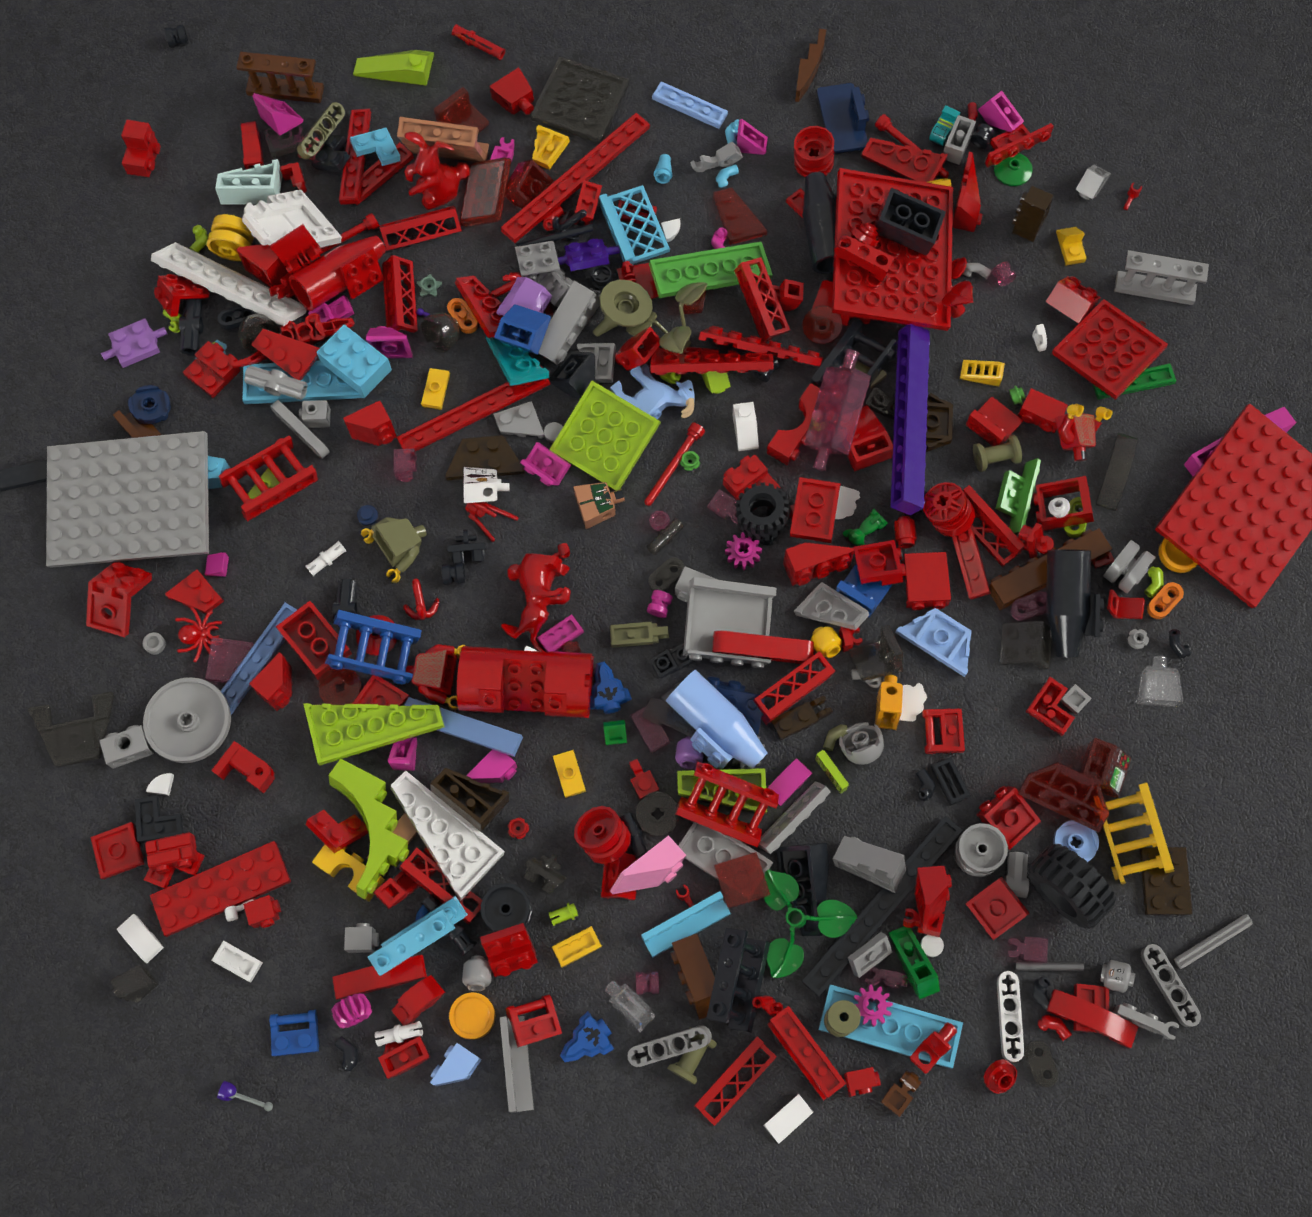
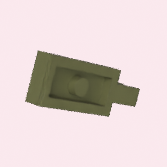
M652 622L610 625L611 647L659 643V639L669 638L668 626L657 627V623Z

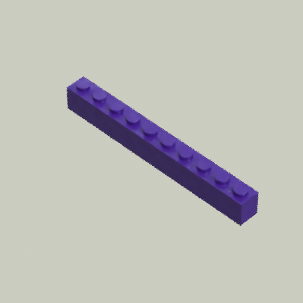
M913 324L906 325L898 331L891 508L908 515L923 509L925 503L928 369L930 360V331Z

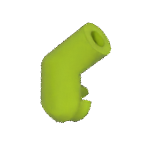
M164 309L163 315L171 320L169 330L175 333L180 332L179 318L182 315L178 313L177 317H170Z
M1154 566L1148 570V576L1152 578V583L1144 591L1150 598H1153L1164 585L1163 571L1159 567L1156 568Z

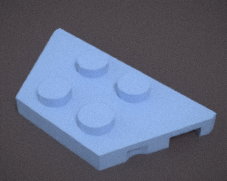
M934 608L925 615L915 618L907 625L897 628L896 634L963 677L968 673L971 630L948 615Z

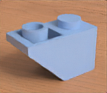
M458 1043L455 1046L451 1045L444 1054L446 1059L441 1066L437 1065L430 1076L433 1079L430 1083L435 1086H441L468 1080L482 1059Z

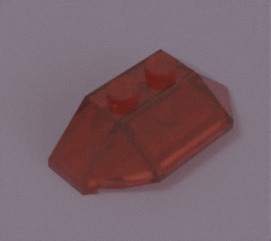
M1059 762L1029 773L1018 792L1019 795L1096 832H1100L1109 816L1099 782Z

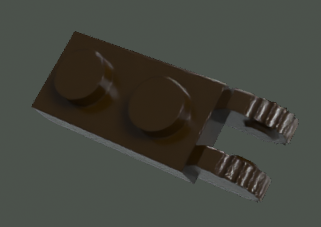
M821 696L810 703L807 702L772 720L771 724L780 741L818 723L820 719L830 715L833 712L831 707L825 708L817 714L813 710V708L826 702L825 696Z

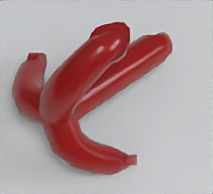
M513 272L505 275L503 281L508 283L491 291L490 296L497 298L510 291L516 278L521 277V273Z
M415 578L412 580V587L417 612L413 611L406 604L403 605V609L412 619L424 620L436 613L439 599L436 598L431 608L426 611L419 579Z

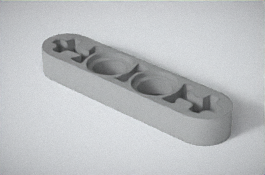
M276 400L270 406L275 415L318 457L323 459L329 453L328 448L279 400Z
M1155 944L1144 947L1141 951V959L1179 1023L1184 1027H1193L1199 1024L1201 1020L1200 1011L1163 950ZM1149 949L1151 952L1155 951L1157 953L1155 956L1156 961L1153 958H1148L1147 955L1150 954ZM1163 962L1164 965L1158 966L1156 969H1154V965ZM1161 969H1165L1170 973L1168 982H1164L1159 978V971ZM1174 989L1182 993L1183 998L1181 1002H1175L1172 999L1171 992ZM1186 1002L1189 1006L1178 1009V1006L1184 1005ZM1186 1011L1188 1013L1192 1012L1194 1014V1017H1192V1021L1185 1020L1184 1017L1187 1015Z
M701 1025L647 1041L632 1047L628 1051V1061L632 1066L641 1067L691 1052L708 1045L711 1042L712 1035L706 1026ZM698 1034H704L705 1038L702 1041L698 1039L691 1042L690 1038ZM676 1037H681L684 1040L685 1046L683 1049H678L675 1046L674 1041ZM656 1043L664 1047V1054L662 1056L657 1055L654 1051ZM648 1050L649 1055L641 1059L635 1057L636 1053H643Z

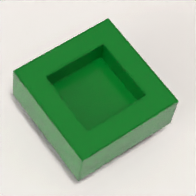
M625 720L603 722L606 745L627 743Z

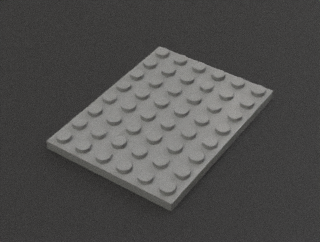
M200 431L47 446V567L209 554L208 433Z

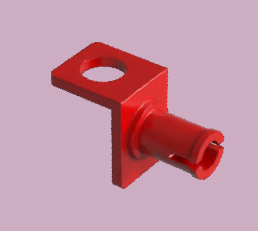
M946 1022L938 1033L933 1031L909 1057L910 1060L927 1074L937 1061L952 1048L948 1042L957 1033V1029L951 1023ZM920 1052L929 1054V1064H923L919 1060Z

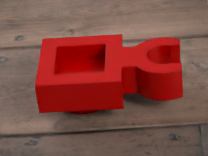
M908 908L906 909L905 916L912 919L904 918L903 926L907 928L917 926L918 933L940 937L945 914H941L927 931H922L919 914L915 910Z

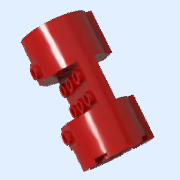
M463 646L460 653L457 675L458 710L503 713L504 710L545 712V716L589 718L594 669L593 653L507 650V648Z

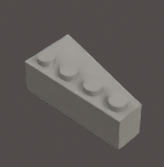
M576 281L572 283L550 320L538 353L539 355L556 365L565 359L567 351L600 306V299L595 292Z

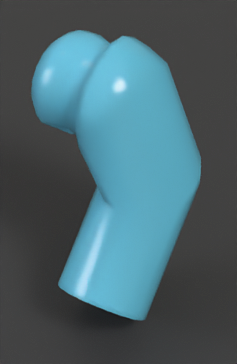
M739 119L732 122L725 130L727 144L733 142L737 145L736 136L738 134Z
M736 164L719 171L716 182H718L720 188L728 186V177L739 174Z

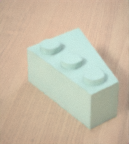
M278 159L272 160L271 164L263 166L260 163L255 164V168L247 170L239 168L219 173L215 189L220 203L258 204L261 200L267 203L268 196L279 194L282 173Z

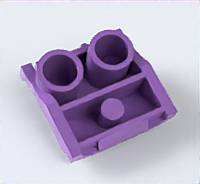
M517 277L510 292L499 306L497 315L504 316L514 304L544 313L551 301L552 295L544 286L527 277Z

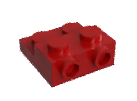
M208 341L194 354L196 359L183 371V374L214 398L241 370L239 367L234 368L231 366L232 362L238 361L232 354H224V349L217 342L212 344Z
M753 455L751 458L749 456L744 457L740 461L739 467L736 469L731 467L724 473L723 485L736 500H739V495L744 493L745 488L751 489L752 484L755 483L757 486H760V483H765V486H768L770 483L774 485V488H781L769 475L767 467L756 455Z
M895 540L853 547L861 584L881 581L883 586L903 582V576H906V569L904 563L900 564V560H902L900 547L896 548Z
M1002 786L996 790V797L991 802L987 800L979 806L981 811L976 815L983 824H990L1000 830L1005 836L1008 849L1010 850L1041 820L1015 787Z
M524 923L480 937L481 944L495 977L500 975L508 976L512 971L521 968L530 969L533 964L538 963L535 948Z

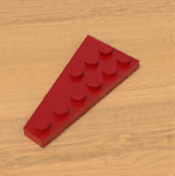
M712 326L701 331L698 339L706 341L707 338H712L716 344L729 345L733 343V347L764 354H770L771 352L779 358L789 359L790 357L794 361L819 367L823 361V357L819 356V352L808 350V353L801 352L799 347L789 345L788 348L781 347L780 342L770 340L769 343L761 341L762 338L752 335L748 338L742 337L743 333L731 330V332L726 333L723 332V328L718 326Z
M658 347L651 356L650 369L651 373L657 375H665L669 372H676V374H686L688 372L705 374L708 371H716L717 373L737 371L745 373L749 370L767 372L774 369L773 354L749 352L745 355H740L737 351L730 350L727 354L719 353V349L687 347L680 354Z

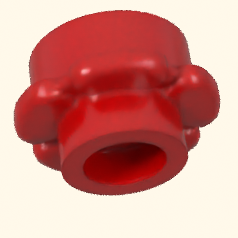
M523 818L513 819L508 824V834L512 838L522 839L529 831V825L525 823Z

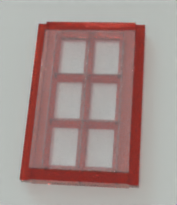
M510 158L486 160L470 165V175L467 179L459 222L460 226L467 227L501 220L511 165Z

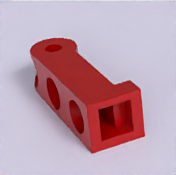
M256 121L241 123L243 162L246 170L251 169V165L259 163L263 166L264 160Z
M841 236L834 249L838 257L849 260L877 275L876 279L883 282L894 260V257L849 236Z

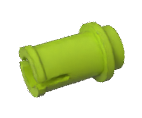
M567 903V906L549 912L550 919L558 915L560 916L551 920L553 926L571 918L575 920L578 912L574 903Z

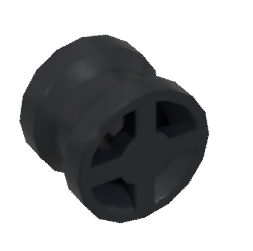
M979 124L976 132L970 138L971 142L978 148H986L995 132L989 125Z

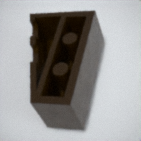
M1031 186L1028 193L1024 192L1012 222L1015 225L1012 233L1034 242L1049 214L1054 195L1034 186Z
M444 768L430 783L431 792L480 832L509 802V792L495 789L486 783L482 784L474 781L471 777Z

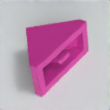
M740 119L737 146H739L741 153L766 154L768 137L743 119Z
M417 737L393 743L388 758V763L393 770L415 771Z

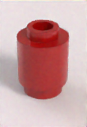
M908 516L899 517L894 522L896 543H898V547L904 549L914 547L917 540L915 521Z

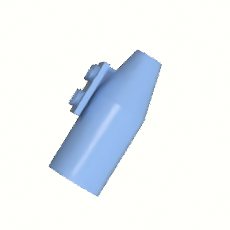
M696 669L666 699V702L696 730L690 739L693 742L692 746L698 752H703L708 757L709 763L715 768L719 767L722 770L734 758L753 769L768 753L744 715Z

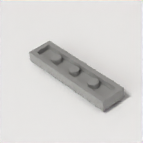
M815 781L761 836L758 846L770 854L777 850L781 843L794 833L796 827L803 820L807 819L819 804L825 801L830 790L825 785Z

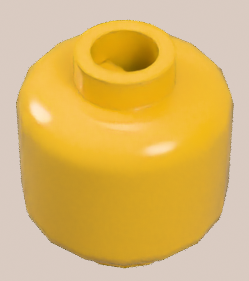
M818 627L813 631L810 641L814 642V649L817 653L820 651L824 657L832 658L840 652L842 640L832 627Z

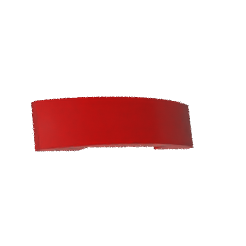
M426 847L423 853L435 862L434 858L432 857L431 853ZM418 857L412 862L419 870L425 869V863L422 858ZM401 871L393 879L389 878L374 891V894L390 909L409 896L420 885ZM436 871L428 872L429 878H430Z
M1056 989L1053 990L1046 1010L1065 1020H1072L1105 1035L1110 1040L1127 1048H1132L1138 1026L1119 1015Z

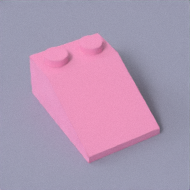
M667 836L622 871L610 892L618 894L657 887L664 881L669 883L676 877V872L683 867L682 861L686 854Z

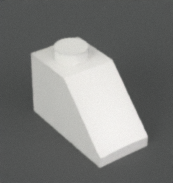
M754 403L733 404L732 416L738 451L758 449Z

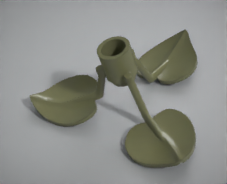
M705 282L691 283L682 287L676 294L675 299L677 302H680L679 310L682 326L675 327L668 332L655 320L657 314L652 311L649 319L642 325L627 327L626 332L635 336L646 328L656 325L665 333L659 341L661 347L668 351L682 354L683 350L691 345L689 339L691 329L686 326L683 306L684 304L691 305L697 301L704 293L708 284Z

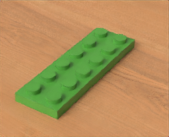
M762 242L649 261V267L659 298L676 296L682 287L697 282L707 283L708 286L705 290L740 285L734 272L736 267L742 262L762 257L770 279L773 275ZM758 264L750 266L752 272L759 276L760 269Z

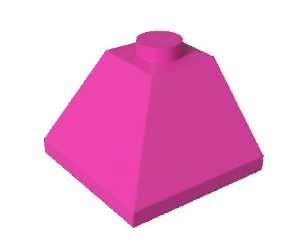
M385 326L369 329L366 335V342L385 357L412 358L407 335Z

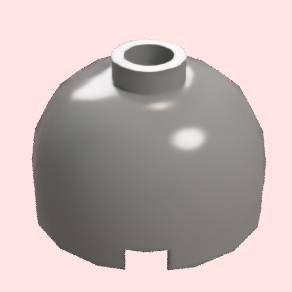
M868 722L858 723L847 729L848 734L843 739L842 736L839 739L840 748L846 758L859 765L875 761L881 756L884 749V739L880 728L875 724L874 726H869Z

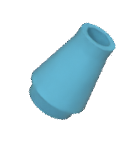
M667 154L660 155L654 171L655 180L661 184L668 183L673 176L670 162L671 157Z

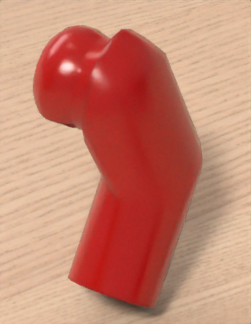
M971 102L967 105L968 118L975 121L978 116L977 104Z
M766 995L753 998V1006L755 1008H763L769 1015L775 1016L783 1010V1005L780 1002H776L771 996Z
M1044 1015L1042 1019L1038 1020V1027L1042 1031L1047 1029L1055 1030L1062 1041L1072 1035L1059 1017Z

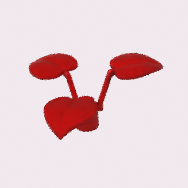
M965 257L952 261L951 281L952 279L959 278L965 271L967 266ZM970 281L960 282L954 287L951 283V291H948L941 300L944 306H951L952 318H958L965 312L963 304L973 303V286Z

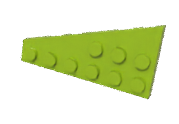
M303 703L319 765L445 727L439 705L399 706L390 704V706H379L378 704L312 705Z

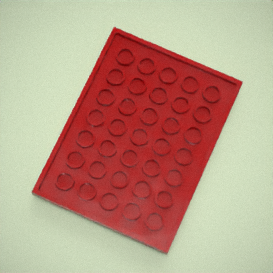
M840 168L837 176L835 247L841 236L855 238L851 232L855 224L861 225L869 222L875 225L883 201L891 188L945 211L946 214L935 244L927 256L877 235L880 241L874 248L894 257L883 282L876 279L877 275L849 260L838 257L834 252L832 313L907 325L913 324L919 327L948 331L951 327V306H944L941 300L948 291H951L953 187Z
M1248 404L1154 530L1249 607L1255 608L1312 530V453L1253 405Z

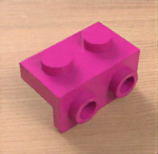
M536 442L528 457L520 462L525 466V471L532 475L537 474L540 476V481L547 486L559 485L571 464L538 442Z

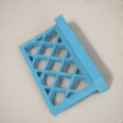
M643 185L611 196H607V194L599 196L601 210L616 246L619 245L620 256L623 262L630 261L633 265L670 252L668 243ZM641 193L643 198L641 202H637L631 199L632 196ZM622 200L625 201V204L621 209L614 206L613 202ZM629 203L637 206L635 213L626 211ZM641 208L649 211L647 218L638 215ZM623 214L632 217L629 225L621 222L620 219ZM635 219L644 222L641 229L632 226ZM648 224L656 227L654 234L644 231ZM629 230L638 233L636 240L627 237ZM642 235L651 238L648 246L639 242ZM654 240L663 244V248L655 249L651 246ZM636 246L645 249L644 254L636 257L633 251Z

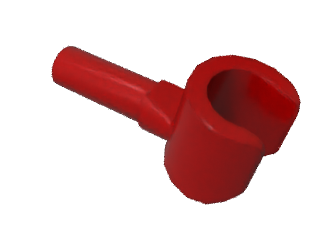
M1134 183L1131 184L1127 193L1128 199L1123 207L1124 210H1128L1132 200L1139 196L1142 186L1136 190L1133 188Z
M559 544L557 546L558 552L552 555L558 558H568L570 556L568 544Z
M683 885L687 891L685 895H680L676 889L677 897L680 900L685 901L689 907L694 906L689 897V888L686 885Z

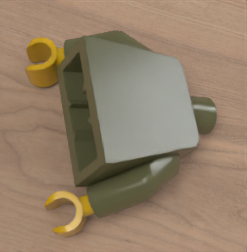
M386 517L373 525L371 530L365 528L361 531L363 537L369 534L364 541L370 544L375 540L391 566H396V569H390L386 573L388 578L393 573H396V577L391 581L392 583L399 582L401 578L400 573H404L414 562L420 552L421 538L427 535L423 525L413 527L406 518Z

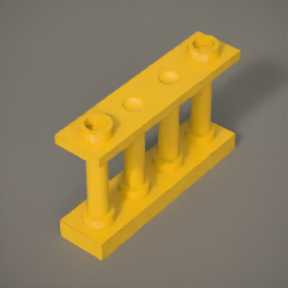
M1148 783L1140 784V791H1137L1134 795L1103 803L1100 796L1097 795L1095 796L1096 802L1092 803L1096 816H1101L1115 866L1111 868L1115 880L1119 879L1121 884L1126 883L1124 875L1159 867V869L1164 868L1165 873L1174 871ZM1135 803L1145 805L1147 812H1144L1142 816L1110 824L1107 822L1104 811ZM1146 824V826L1151 825L1153 833L1149 834L1150 837L1114 845L1111 832ZM1151 845L1158 847L1160 855H1157L1155 859L1121 867L1117 854Z

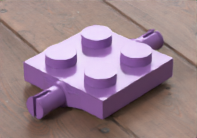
M142 319L109 333L112 349L101 353L104 361L116 356L124 368L160 353L157 346V338L168 333L165 327L153 331L147 320Z

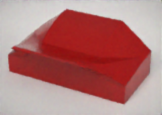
M421 1036L405 1039L403 1043L393 1042L385 1044L384 1053L378 1059L387 1079H391L422 1064L430 1058V1055Z

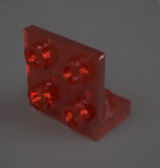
M464 87L434 108L437 122L477 127L479 129L478 133L489 125V121L470 103L468 91Z

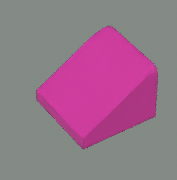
M222 552L208 555L205 576L226 577L228 555Z

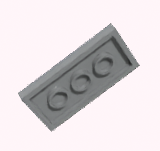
M696 822L692 824L678 845L686 854V860L747 900L751 899L762 882L765 872L773 865L771 860L740 840Z

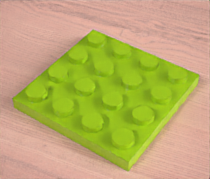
M591 381L549 450L602 483H607L609 487L617 491L621 489L661 422L606 388Z

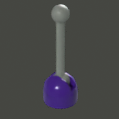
M227 1081L222 1083L217 1095V1099L222 1101H230L236 1097L264 1107L265 1111L273 1109L271 1102L264 1103L237 1093L235 1085Z

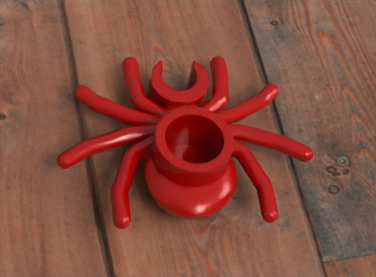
M191 606L190 609L194 613L197 623L184 617L175 618V621H185L193 624L183 626L178 632V637L184 644L194 645L186 649H177V652H188L197 648L199 644L197 654L193 660L196 663L200 657L203 645L212 657H215V653L211 651L207 643L210 645H223L222 641H215L219 636H212L210 634L212 630H219L217 626L213 625H221L222 622L213 621L206 624L209 616L213 613L210 610L201 624L197 611Z

